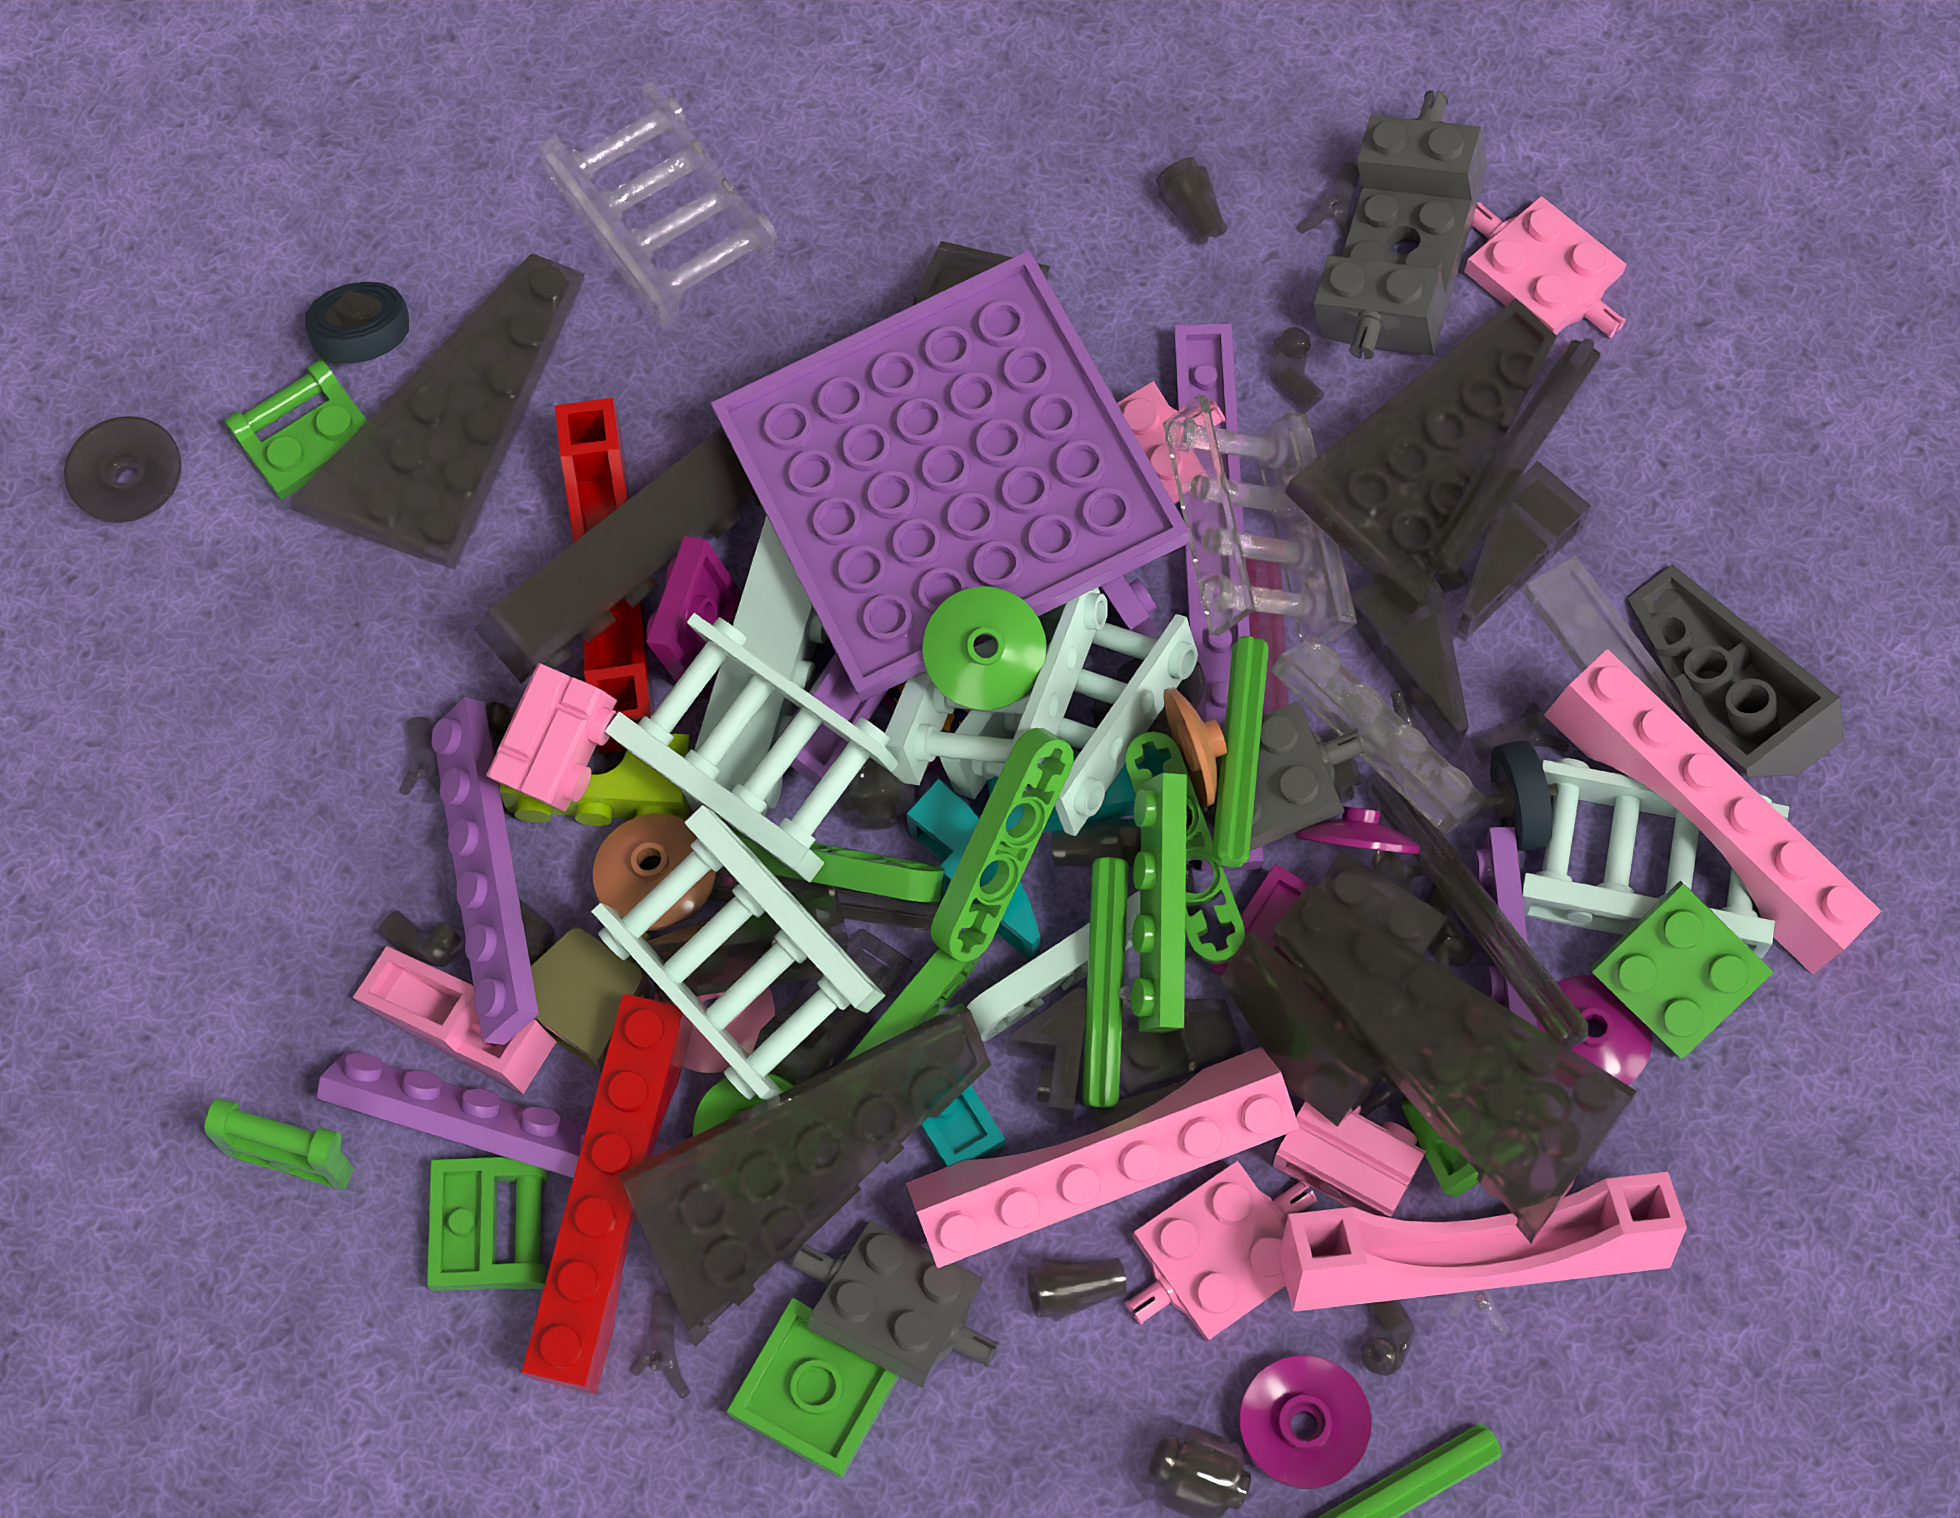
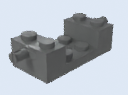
M1434 90L1425 92L1418 118L1405 119L1370 115L1357 158L1362 191L1342 257L1328 255L1314 300L1322 338L1351 345L1349 352L1361 359L1362 353L1365 359L1373 358L1375 348L1434 355L1487 170L1481 126L1442 122L1443 113L1448 103V96L1437 90L1436 96H1434ZM1410 239L1419 243V246L1409 254L1398 255L1390 251L1391 247L1401 240Z

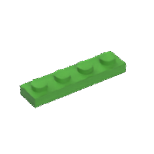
M1161 773L1142 782V789L1138 791L1134 803V820L1136 825L1141 827V852L1137 853L1133 866L1134 885L1136 889L1140 890V914L1134 920L1132 943L1135 952L1140 953L1139 978L1134 981L1132 987L1131 1005L1134 1015L1139 1016V1032L1165 1033L1184 1028L1187 774Z

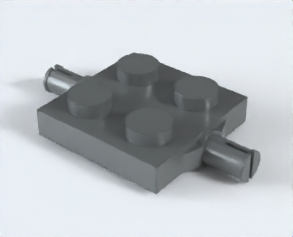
M1299 701L1262 715L1250 851L1345 812L1334 787L1335 771L1333 766L1360 754L1367 753L1357 728L1354 731L1323 743L1321 738L1310 729ZM1222 755L1216 757L1217 788L1214 804L1203 807L1199 802L1204 818L1208 820L1213 828L1215 826ZM1186 807L1187 827L1192 824L1193 815L1189 807Z
M872 1221L868 1222L853 1248L843 1254L838 1260L804 1243L793 1261L792 1268L798 1269L825 1283L824 1294L810 1315L807 1329L921 1388L925 1386L936 1365L949 1356L953 1350L978 1361L987 1368L998 1350L1000 1342L994 1341L966 1327L968 1310L981 1288L983 1278L955 1263L937 1268L931 1251Z

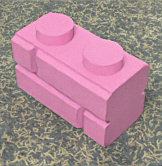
M538 663L486 776L508 788L566 812L570 802L579 801L588 788L591 779V769L587 765L596 745H604L610 738L604 731L617 715L616 711L613 710L617 700L597 687Z
M1312 1089L1296 1117L1300 1129L1286 1134L1276 1153L1273 1167L1298 1181L1304 1180L1312 1189L1345 1207H1354L1373 1215L1391 1218L1418 1170L1426 1151L1415 1146L1418 1141L1417 1137L1403 1126L1390 1121H1385L1382 1126H1379L1359 1115L1361 1107L1348 1096L1333 1090H1329L1324 1096Z

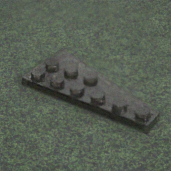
M531 253L290 499L291 510L419 559L456 570L584 283L585 273Z
M1515 298L1290 479L1284 493L1399 603L1413 614L1493 462L1505 435L1510 429L1520 406L1548 356L1557 335Z
M1309 884L1275 925L1273 941L1318 994H1326L1348 1019L1347 1028L1360 1043L1367 1041L1384 1061L1385 1066L1383 1070L1442 1140L1447 1145L1458 1148L1478 1172L1476 1180L1491 1197L1498 1195L1518 1219L1516 1227L1532 1243L1631 1105L1637 1091L1320 889Z
M961 1003L617 1174L684 1330L694 1347L712 1332L709 1326L733 1303L739 1306L756 1290L753 1284L780 1258L789 1259L861 1190L858 1184L882 1161L888 1164L904 1149L901 1143L928 1117L937 1118L992 1065L970 1009Z

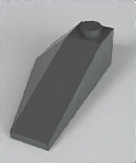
M1673 564L1628 598V602L1639 625L1703 739L1747 777L1799 775L1844 740L1840 697Z

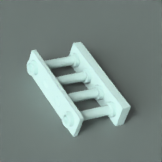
M1097 587L1038 616L1039 619L1059 620L1051 643H1046L1045 664L1040 669L1033 690L1009 706L995 710H980L1022 715L1014 739L941 732L948 713H953L956 708H969L962 707L945 697L933 684L927 671L908 679L885 732L890 738L885 748L899 762L893 770L897 783L920 785L928 763L932 762L936 756L1005 764L1018 738L1026 731L1033 728H1044L1057 735L1096 630H1101L1106 622L1107 599L1104 594H1100L1099 588ZM993 638L974 647V651L982 658H990L997 652V643ZM1042 756L1039 763H1042L1045 757ZM1027 784L1025 790L1030 792L1032 786Z
M693 613L687 623L707 642L650 719L644 715L640 722L636 724L619 712L604 732L810 883L824 865V862L809 849L816 840L811 836L869 757L891 773L899 762L885 748L890 738L863 717H860L853 725L746 650L743 645L748 638L722 618L718 617L714 624L711 625ZM728 657L754 676L697 752L690 749L683 758L668 747L674 738L669 733ZM773 690H775L801 709L744 786L737 783L730 792L715 781V778L720 773L716 766ZM822 723L849 743L791 820L785 817L781 824L777 826L762 815V812L768 806L764 799Z
M1176 614L1159 639L1109 623H1105L1101 630H1096L1092 644L1144 661L1128 684L1082 669L1079 674L1074 692L1113 704V706L1097 729L1064 717L1056 736L1069 743L1070 746L1082 750L1074 761L1071 772L1055 804L1065 833L1076 836L1088 817L1093 816L1099 810L1104 800L1105 792L1126 763L1125 756L1128 746L1136 737L1148 731L1164 707V689L1170 687L1177 688L1182 679L1188 678L1193 672L1198 652L1187 617ZM1039 619L1044 629L1046 643H1051L1059 620ZM971 710L955 733L1014 739L1022 715ZM940 757L954 792L972 799L976 798L987 782V779L1000 776L1005 765L1004 763Z
M1561 758L1553 762L1543 760L1542 767L1547 780L1549 794L1554 795L1552 804V838L1545 849L1542 871L1536 874L1526 873L1521 883L1525 916L1624 935L1680 880L1691 890L1699 828L1667 800L1630 776L1589 769L1586 763L1576 759ZM1761 795L1787 820L1789 806L1774 804L1771 799ZM1578 800L1615 806L1604 882L1597 886L1572 882V878L1567 875ZM1639 811L1675 818L1665 895L1659 898L1634 894L1633 889L1628 887ZM1732 868L1727 907L1720 910H1711L1762 959L1772 945L1775 921L1758 918L1757 913L1752 911L1753 899L1740 877Z
M702 805L684 822L698 837L690 845L693 851L624 917L617 909L600 903L591 912L605 926L598 932L604 943L622 960H626L631 955L726 1059L730 1066L724 1071V1074L729 1081L748 1099L757 1094L762 1099L775 1102L783 1094V1091L767 1075L837 1007L844 1010L852 1004L856 1009L868 1013L885 997V994L719 815ZM725 866L739 882L732 890L735 897L665 963L641 935L710 869L718 872ZM766 911L782 928L774 936L778 942L707 1009L683 981L753 914L759 918ZM809 957L824 974L817 982L820 989L749 1055L725 1027L795 960L801 964Z

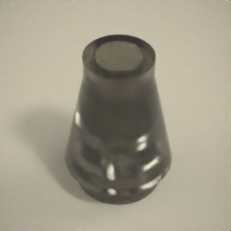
M1188 157L1173 163L1156 178V183L1160 188L1158 197L1192 233L1198 245L1208 242L1209 236L1217 238L1227 231L1228 227L1222 218L1206 166H1199L1195 158Z
M1119 813L1084 824L1076 836L1065 833L1064 830L1052 831L1051 838L1055 867L1071 866L1092 869L1095 859L1115 857L1124 859L1129 867H1133L1137 853L1141 852V829L1136 825L1134 818L1124 819L1123 814Z
M1118 1257L1110 1259L1042 1258L1041 1265L1028 1267L1027 1270L1030 1302L1038 1319L1050 1316L1054 1322H1057L1108 1299L1125 1296L1126 1294L1125 1272Z

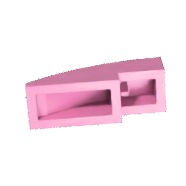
M386 946L353 996L359 1004L385 1020L521 1094L525 1093L557 1042L535 1019L505 1045L483 1042L479 1016L474 1007V986Z

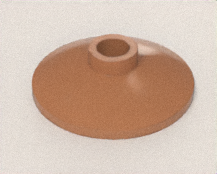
M1176 688L1164 689V706L1171 735L1180 750L1197 799L1203 807L1213 805L1217 788L1216 757L1227 754L1220 726L1215 718L1203 722L1194 707Z
M648 814L633 818L613 830L600 846L593 865V885L600 903L617 909L623 917L627 915L693 851L690 845L698 837L684 823L687 820L669 814ZM658 856L661 858L660 864L653 870H643L640 868L641 862L649 857ZM710 869L647 931L671 928L692 917L710 896L716 872Z

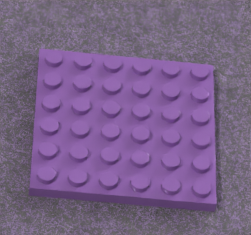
M1030 250L711 402L713 410L861 702L927 671L922 651L926 626L935 610L950 596L962 590L981 586L1004 589L1020 597L1033 609L1037 616H1040L1191 542L1188 527ZM981 635L975 639L973 647L989 641L993 637Z

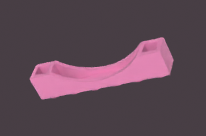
M1608 649L1567 686L1544 714L1588 758L1611 766L1641 782L1671 803L1695 824L1722 853L1740 877L1756 904L1761 918L1775 921L1773 937L1812 975L1844 951L1881 912L1871 900Z
M1259 1047L1202 1069L1187 1083L1159 1102L1125 1120L1092 1134L1027 1153L990 1159L964 1160L906 1183L936 1266L940 1268L1300 1128L1281 1071L1264 1049Z
M1660 1172L1606 1178L1579 1192L1544 1205L1506 1215L1476 1220L1450 1222L1403 1221L1373 1215L1354 1207L1288 1214L1279 1257L1292 1310L1296 1312L1670 1268L1687 1225L1669 1173Z

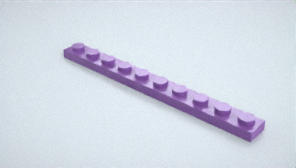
M1232 323L1174 325L1177 412L1185 418L1213 399L1226 419L1225 422H1221L1196 438L1199 454L1210 470L1214 480L1182 499V516L1191 537V542L1184 545L1188 624L1198 652L1197 662L1191 673L1192 706L1203 722L1215 718L1221 731L1224 732L1232 647L1238 642L1240 637L1250 636ZM1205 819L1213 840L1214 828L1209 824L1208 820ZM1263 846L1250 851L1249 859L1240 868L1222 866L1223 870H1262ZM1200 860L1201 871H1213L1208 863Z

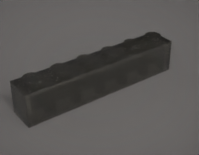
M719 428L487 610L474 630L521 684L533 675L538 663L558 670L573 656L567 647L579 637L583 636L588 643L599 637L615 623L616 618L611 612L624 601L631 608H634L660 586L654 577L668 567L674 557H677L684 536L704 538L707 534L711 533L718 540L743 519L737 510L747 502L752 500L757 507L761 506L723 428Z

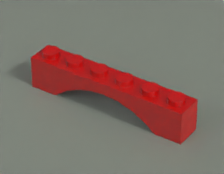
M612 397L555 405L560 458L579 583L584 641L585 683L603 690L616 699L613 710L617 714L621 712L638 724L644 715L650 719L655 712L622 431L615 403ZM612 737L604 745L597 744L599 754L627 751Z
M628 994L622 995L522 1368V1373L533 1380L587 1393H597L614 1331L622 1273L640 1193L659 1130L679 1082L693 1028V1023L677 1005Z

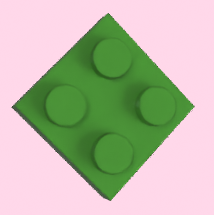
M1681 880L1590 967L1592 973L1681 1059L1686 1057L1774 973Z
M792 1298L728 1408L727 1414L730 1418L842 1480L900 1376L807 1329L810 1315L814 1309Z

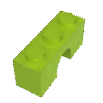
M671 734L674 738L668 747L684 758L690 749L693 750L690 735ZM628 750L622 762L615 769L604 774L591 775L588 788L582 798L577 802L571 801L566 812L500 784V794L507 811L515 812L516 818L530 823L548 822L551 820V815L575 816L577 822L588 826H607L611 824L612 818L633 819L648 814H669L688 820L689 803L682 790Z

